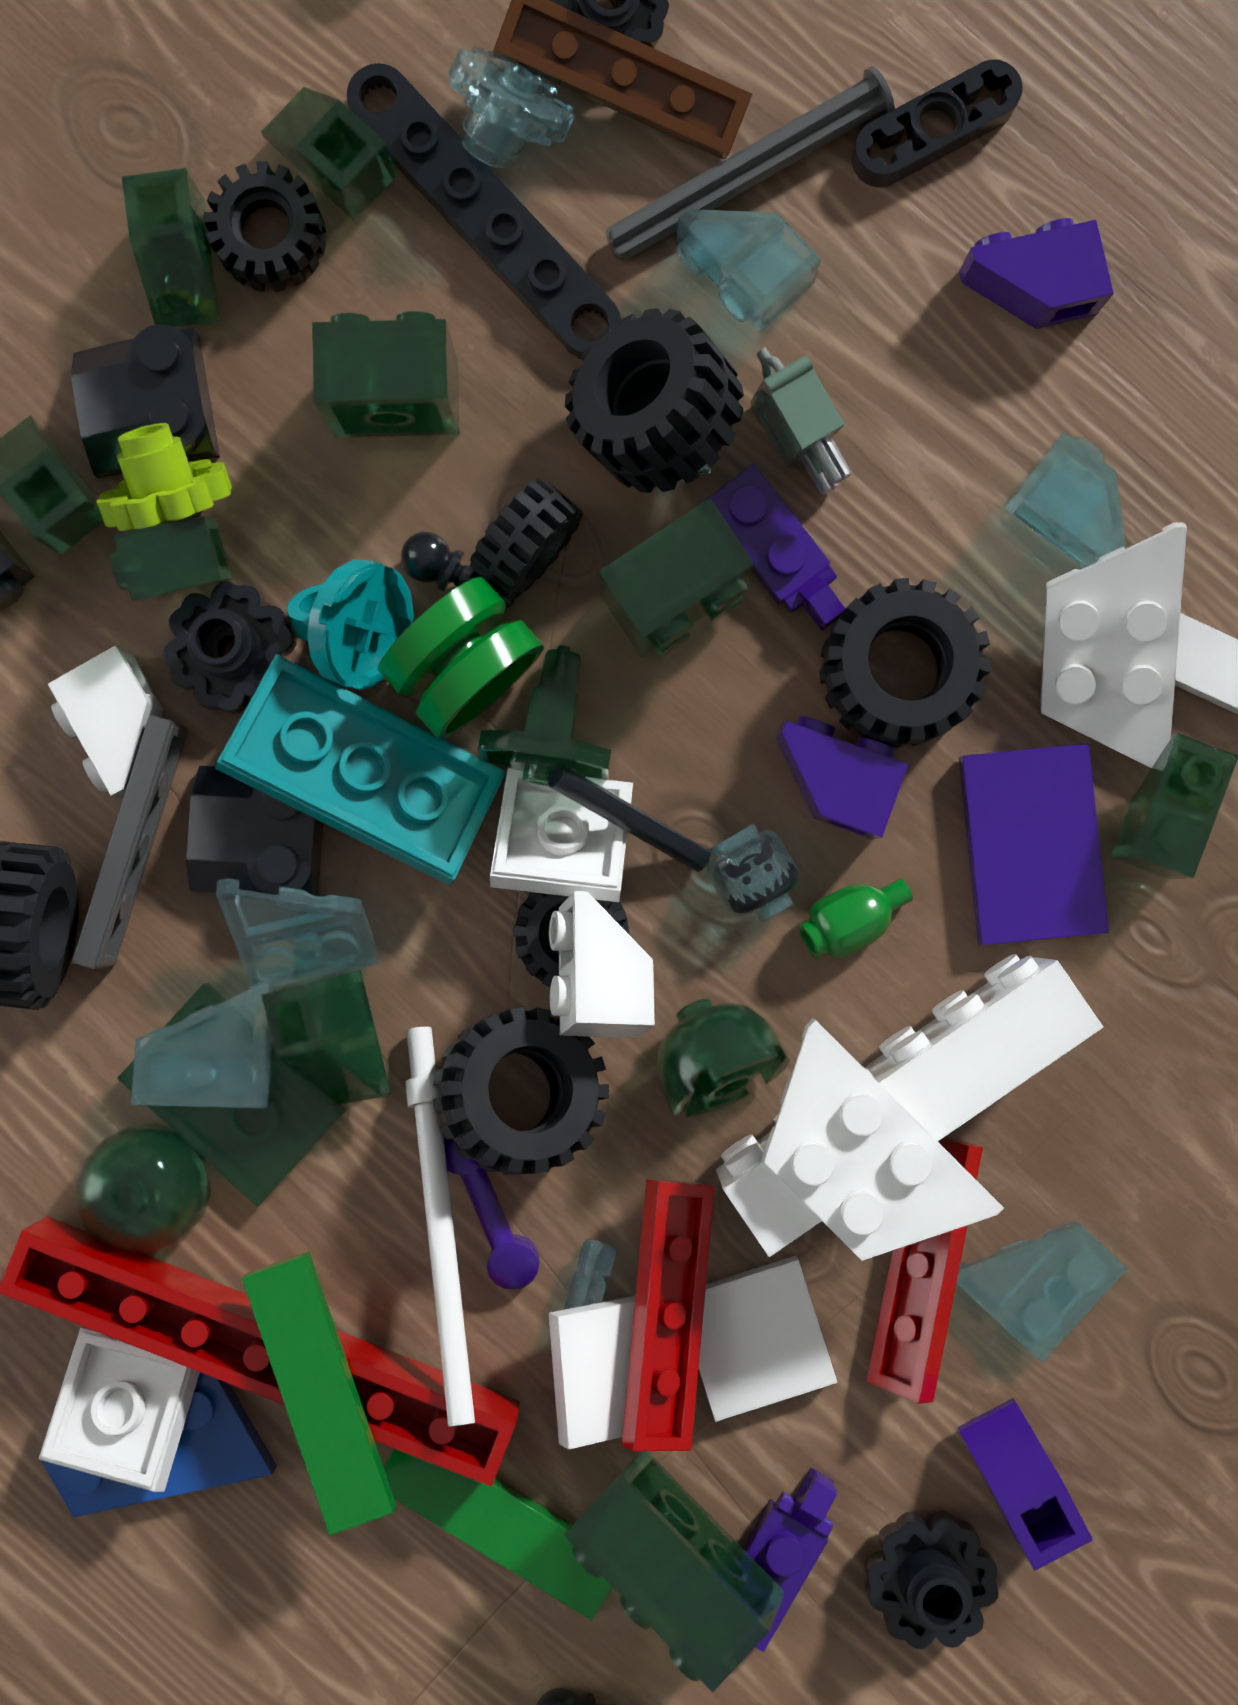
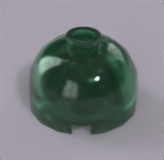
M702 999L685 1006L676 1014L679 1023L665 1034L658 1048L656 1074L662 1094L672 1115L677 1117L683 1109L686 1118L715 1111L746 1097L749 1093L745 1086L750 1084L757 1075L761 1074L765 1084H768L787 1068L790 1059L780 1038L769 1022L751 1008L735 1003H722L713 1006L710 999Z
M158 1123L129 1126L103 1139L83 1162L75 1185L76 1207L86 1230L104 1247L127 1255L156 1253L184 1239L203 1218L211 1196L210 1181L207 1182V1171L202 1163L205 1159L199 1147L181 1131Z

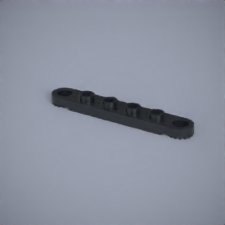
M375 63L361 68L353 75L347 88V101L358 126L374 140L379 149L544 327L553 333L570 354L581 359V355L588 346L593 348L601 340L599 338L594 341H586L574 333L572 329L573 321L577 319L578 314L582 315L584 311L589 313L593 310L597 314L600 313L606 319L611 330L620 326L621 315L611 298L397 69L386 64ZM375 85H378L379 88L385 85L387 89L392 88V91L397 94L394 105L385 112H371L363 106L364 94L367 95L370 88L374 90Z

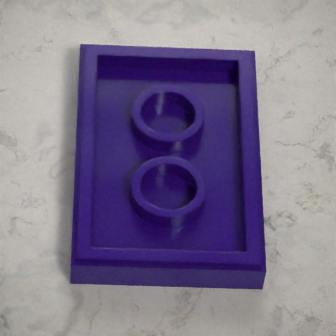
M1089 743L959 757L978 945L1109 933Z

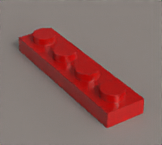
M946 1136L938 1142L977 1180L983 1147ZM968 1225L892 1250L867 1377L868 1383L918 1404L932 1403L934 1401Z
M646 1180L621 1443L622 1446L632 1451H691L715 1192L714 1185Z

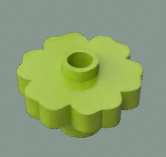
M158 423L131 430L118 437L122 452L117 455V459L125 480L120 482L117 488L101 493L96 502L106 527L117 526L119 531L145 529L155 525L165 526L189 518L195 513L211 508L214 505L213 501L220 500L231 494L232 485L224 462L211 463L209 459L188 461L181 439L172 436L169 424Z

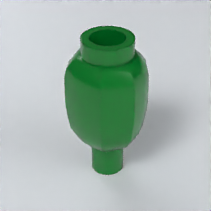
M901 878L881 889L868 884H854L837 890L811 906L808 921L798 926L800 936L808 951L816 959L826 954L834 958H846L869 946L886 932L890 924L892 911L913 900L911 890Z

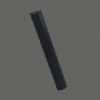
M558 764L551 771L548 777V786L696 872L702 871L709 863L711 853L707 848L564 764Z

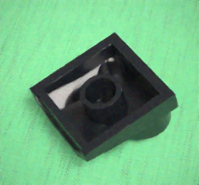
M156 324L143 329L133 339L73 353L71 381L80 435L95 477L101 478L123 474L117 459V455L122 452L118 437L131 430L158 423L169 424L172 436L181 439L188 461L220 457L201 341L194 327L179 330L171 325Z
M199 765L190 798L186 852L190 891L318 899L323 822L215 769L216 766Z

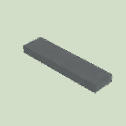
M149 714L72 963L92 969L112 967L116 964L188 734L187 727Z

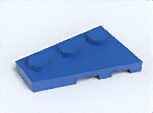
M201 1372L164 1492H153L54 1463L41 1461L73 1517L269 1476L277 1468L276 1463L231 1385Z

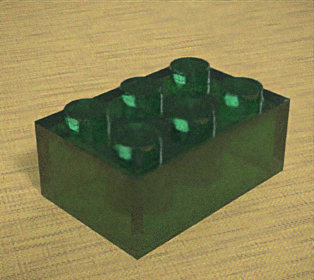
M641 1451L564 1534L573 1544L572 1552L578 1563L592 1576L597 1578L603 1576L621 1595L620 1603L626 1614L644 1629L651 1627L670 1647L669 1655L676 1667L694 1682L701 1680L712 1692L719 1687L769 1633L785 1594V1591L648 1451Z

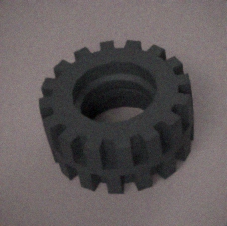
M542 477L536 481L533 480L527 484L524 491L520 490L513 497L512 502L508 506H504L498 513L499 517L496 521L488 526L485 531L486 535L478 541L475 547L476 551L471 555L470 567L481 577L483 576L492 587L509 600L520 597L523 591L526 592L532 587L534 581L540 579L546 572V568L559 557V552L567 546L571 540L570 536L580 525L578 522L583 517V511Z

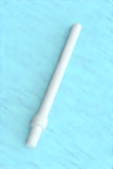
M415 1027L406 1030L411 1079L406 1080L405 1085L408 1108L415 1109L449 1427L475 1423L444 1136L440 1129L442 1118L441 1112L435 1113L433 1099L439 1098L440 1086L433 1085L436 1064L432 1028Z

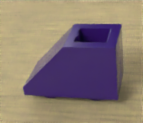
M1071 218L1057 219L1040 226L1034 234L1012 238L1010 232L991 234L978 240L974 247H971L959 270L961 282L1035 329L1096 316L1114 294L1096 220L1074 224Z
M799 716L797 724L785 721L779 729L776 740L813 818L872 840L882 838L908 764L893 759L895 749L881 742L860 737L857 745H853L833 737L835 728L822 721L805 716Z
M1013 1398L957 1427L1015 1541L1034 1571L1093 1540L1061 1477Z

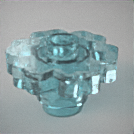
M474 46L471 51L459 49L448 72L450 78L449 85L465 96L464 102L470 107L463 122V128L466 133L462 139V145L472 156L490 166L505 168L510 158L519 156L526 141L537 142L544 146H551L553 141L563 143L575 120L572 106L557 96L558 91L554 86L518 63L506 62L493 56V51H487L477 46Z

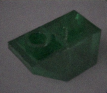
M303 87L261 131L262 136L353 221L396 177L387 143L339 99Z
M181 168L122 176L129 239L155 325L167 324L177 328L220 322L211 245L206 236V233H209L204 224V211L206 212L205 199L188 170Z
M30 415L0 438V494L37 541L61 555L104 522L96 502L97 499L35 418Z
M201 516L113 535L117 550L110 552L112 571L120 589H129L132 601L157 597L232 578L215 516Z
M1173 734L1132 798L1111 858L1167 879L1194 878L1236 766L1238 756L1185 735Z
M361 969L261 994L276 1057L337 1104L382 1098L391 1094Z

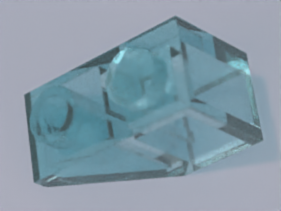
M687 209L678 217L676 236L678 246L676 250L683 263L691 272L699 277L705 273L721 290L719 298L727 311L739 322L743 323L748 319L759 332L815 283L821 259L779 213Z

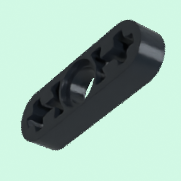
M994 59L981 62L871 121L863 127L856 140L852 154V166L855 174L867 185L887 187L1002 126L1011 118L1022 95L1023 85L1018 71L1012 65L1002 60ZM984 84L990 91L998 89L1003 91L1004 94L998 105L992 98H987L974 105L968 117L966 106L977 100ZM930 110L943 111L952 120L953 132L944 138L930 137L920 126V116ZM904 129H906L908 141L895 149L890 164L887 165L882 157L873 160L869 158L875 142H877L882 150L888 149L900 142Z

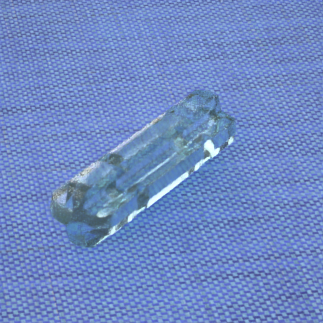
M587 1239L583 1243L577 1266L581 1269L580 1272H574L563 1310L602 1302L607 1287V1281L604 1280V1277L610 1276L616 1257L615 1247L593 1239Z

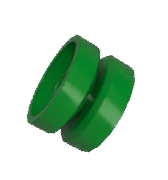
M483 576L472 578L433 604L397 638L381 658L377 668L379 673L401 697L413 696L425 691L418 703L416 714L439 740L453 735L487 710L529 670L544 650L541 641L522 620L498 626L504 615L506 604Z

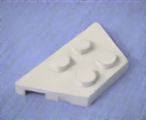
M1172 523L1163 527L1162 532L1126 549L1123 546L1099 557L1096 563L1081 570L1074 569L1046 582L1040 694L1041 713L1158 772H1168L1187 533V526L1184 523Z
M812 1018L806 1024L802 1035L801 1048L792 1075L788 1077L780 1102L781 1108L775 1126L771 1129L762 1160L862 1261L996 1216L1004 1209L815 1019Z

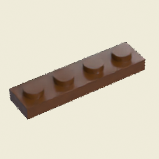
M511 0L493 49V56L723 160L729 156L752 97L750 92L549 0Z

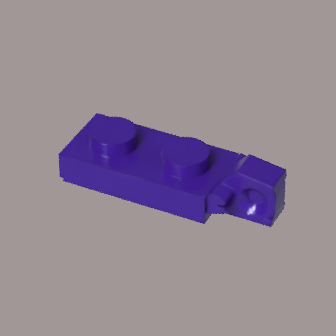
M754 463L704 500L703 507L778 605L783 603L791 613L802 605L821 631L840 617L845 607L829 586L837 578V575L829 566L831 562Z
M811 1467L794 1498L782 1492L776 1501L770 1499L707 1609L708 1620L764 1653L828 1542V1536L834 1524L832 1520L825 1516L838 1493L832 1479Z

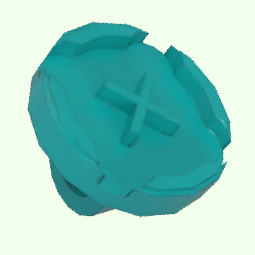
M353 559L336 568L323 584L306 588L296 594L288 602L286 609L296 636L308 642L311 660L320 675L337 685L356 689H370L385 680L377 670L381 658L404 632V628L407 629L413 623L414 618L411 592L402 574L391 567L384 566L380 562L373 560Z

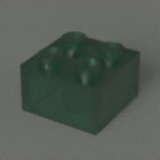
M409 311L398 314L396 320L370 321L369 317L362 314L341 313L332 316L330 322H312L314 403L335 438L460 435L458 359L446 319H436L433 314L427 312Z
M709 498L599 571L600 596L639 655L642 657L655 649L660 657L685 642L691 636L688 630L693 627V623L706 614L714 622L738 607L744 601L741 596L749 589L747 583L755 564L711 498Z

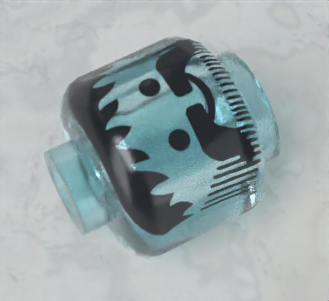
M752 824L710 849L715 857L707 865V876L732 916L744 917L755 912L759 921L763 922L794 904L788 892L793 890L800 882L801 872L776 831L772 829L758 831L755 824Z

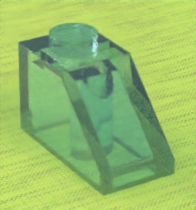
M1063 432L1044 453L1003 508L1083 568L1096 563L1099 557L1123 546L1126 549L1116 471L1104 462L1105 457L1094 444L1080 437L1071 438Z

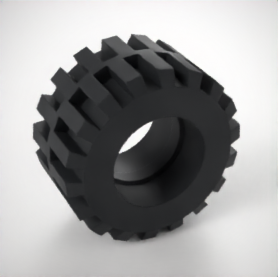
M658 308L645 310L640 318H636L634 314L626 316L620 320V326L613 330L608 327L598 335L601 340L593 348L588 346L580 358L583 363L580 368L572 371L568 382L573 387V390L565 395L564 407L570 412L566 417L569 429L576 435L575 439L624 486L628 488L634 486L639 492L651 493L656 486L662 492L675 490L678 481L683 479L689 484L699 478L698 471L706 464L711 468L721 458L717 454L723 445L730 446L736 435L731 427L742 419L744 408L738 401L744 397L743 387L736 378L738 374L733 366L690 316L685 318L680 311L668 309L662 314Z
M909 578L894 579L886 587H883L880 583L869 588L859 599L856 597L848 605L829 631L830 635L823 644L820 657L824 658L823 667L819 670L820 683H826L828 694L824 698L830 709L836 707L840 712L842 718L838 721L847 730L853 726L861 732L860 737L875 741L879 740L894 748H899L905 744L916 746L952 730L951 728L963 722L973 712L971 707L982 699L987 688L986 685L982 684L984 676L991 673L992 658L983 657V649L990 645L987 631L977 633L973 625L980 617L973 607L964 612L956 604L961 598L959 594L952 589H949L944 594L936 592L937 582L922 579L918 585H910ZM893 630L906 631L918 636L929 646L936 660L937 677L933 689L925 697L915 701L901 700L886 693L876 683L870 671L868 657L871 644L880 634Z
M0 841V1006L39 1010L40 1008H45L51 999L54 998L71 962L78 925L76 878L70 858L67 853H64L62 848Z
M518 1007L491 1015L462 1031L458 1035V1041L448 1046L441 1059L445 1060L443 1069L435 1073L433 1085L440 1086L439 1098L433 1099L435 1113L442 1112L445 1124L440 1126L444 1137L446 1139L453 1138L458 1144L455 1151L465 1160L473 1159L478 1162V1168L489 1172H502L503 1175L549 1172V1168L563 1167L575 1159L573 1156L575 1151L586 1150L594 1140L589 1134L591 1128L600 1127L603 1124L606 1112L598 1110L599 1100L609 1099V1084L599 1085L597 1072L607 1070L601 1056L592 1059L588 1049L595 1044L590 1036L560 1035V1017L556 1019L550 1017L551 1010L537 1007L530 1011H524V1007ZM517 1053L533 1060L543 1070L549 1083L550 1101L546 1114L536 1127L527 1131H516L504 1124L498 1118L490 1103L488 1090L491 1073L497 1062L509 1054Z

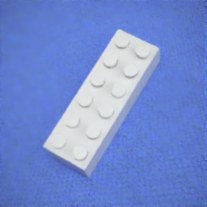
M1017 954L1008 956L985 972L984 976L988 983L971 995L967 996L964 990H960L937 1004L932 1009L936 1019L917 1032L911 1026H908L886 1039L879 1046L883 1055L868 1064L864 1069L937 1141L941 1140L1104 1028L1058 960L1026 956L1020 960ZM778 1115L774 1118L775 1123L777 1121ZM769 1132L758 1141L750 1134L726 1149L721 1154L725 1163L718 1167L716 1172L724 1192L764 1251L771 1257L822 1220L763 1162L762 1156L770 1135Z

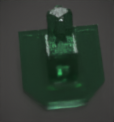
M559 645L557 649H550L545 653L539 686H533L525 731L481 730L478 751L484 761L523 771L522 781L542 786H548V777L558 764H564L584 777L609 779L611 750L573 739L578 693L576 691L582 663L580 654L570 651V646Z

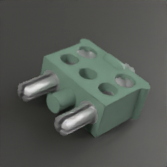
M765 347L756 354L762 366L764 380L750 401L751 407L755 414L758 415L786 466L789 467L802 460L820 493H830L831 490H835L840 485L842 479H847L851 474L849 466L833 440V437L845 424L816 375L810 359L806 355L784 367L780 360L771 356Z

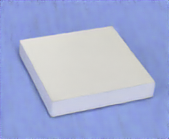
M508 768L490 873V887L560 896H570L574 891H587L595 900L619 902L627 831L548 786L550 773ZM586 777L631 804L633 783Z
M797 1256L706 1284L699 1371L715 1422L838 1383Z
M635 1296L549 1313L559 1444L568 1450L622 1437Z
M80 1328L39 1460L153 1492H164L200 1372L94 1330Z

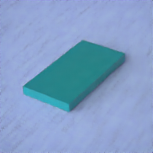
M278 654L275 655L222 751L215 768L449 886L454 882L506 771L443 739L439 740L434 734Z

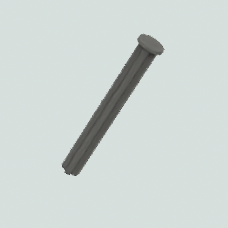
M874 66L864 70L862 81L610 226L606 230V237L613 253L618 259L628 260L878 114L883 116L894 110L893 96L885 78Z

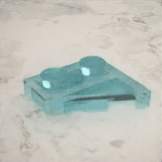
M226 878L217 881L216 896L254 992L378 964L377 946L361 899L331 894L317 897L307 893L305 890L280 886L278 895L240 890L239 880Z
M269 982L256 983L248 987V991L217 1005L211 1004L189 1014L185 1020L170 1027L163 1026L137 1038L135 1041L131 1105L267 1109L274 984Z
M1074 1220L1047 1230L1038 1239L1032 1241L1023 1239L1000 1248L1001 1252L968 1265L965 1262L960 1263L957 1284L1042 1363L1128 1268L1090 1232Z

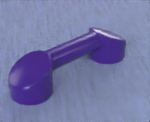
M444 1137L447 1170L461 1176L491 1247L487 1263L490 1279L503 1289L515 1290L524 1288L534 1280L539 1269L540 1256L535 1244L524 1236L513 1235L486 1170L478 1168V1162L475 1160H465L455 1151L458 1147L455 1140Z

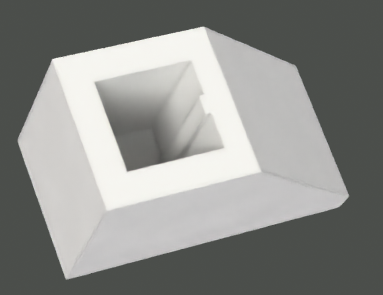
M113 646L48 683V686L57 700L55 704L51 705L57 722L70 738L78 737L89 756L82 763L94 786L101 793L108 791L113 797L123 798L149 714L161 718L164 708L134 655L117 646Z
M574 891L562 903L559 911L552 913L549 928L550 947L553 951H559V976H554L551 982L550 1010L553 1016H560V1035L637 1038L655 1026L653 959L587 891Z

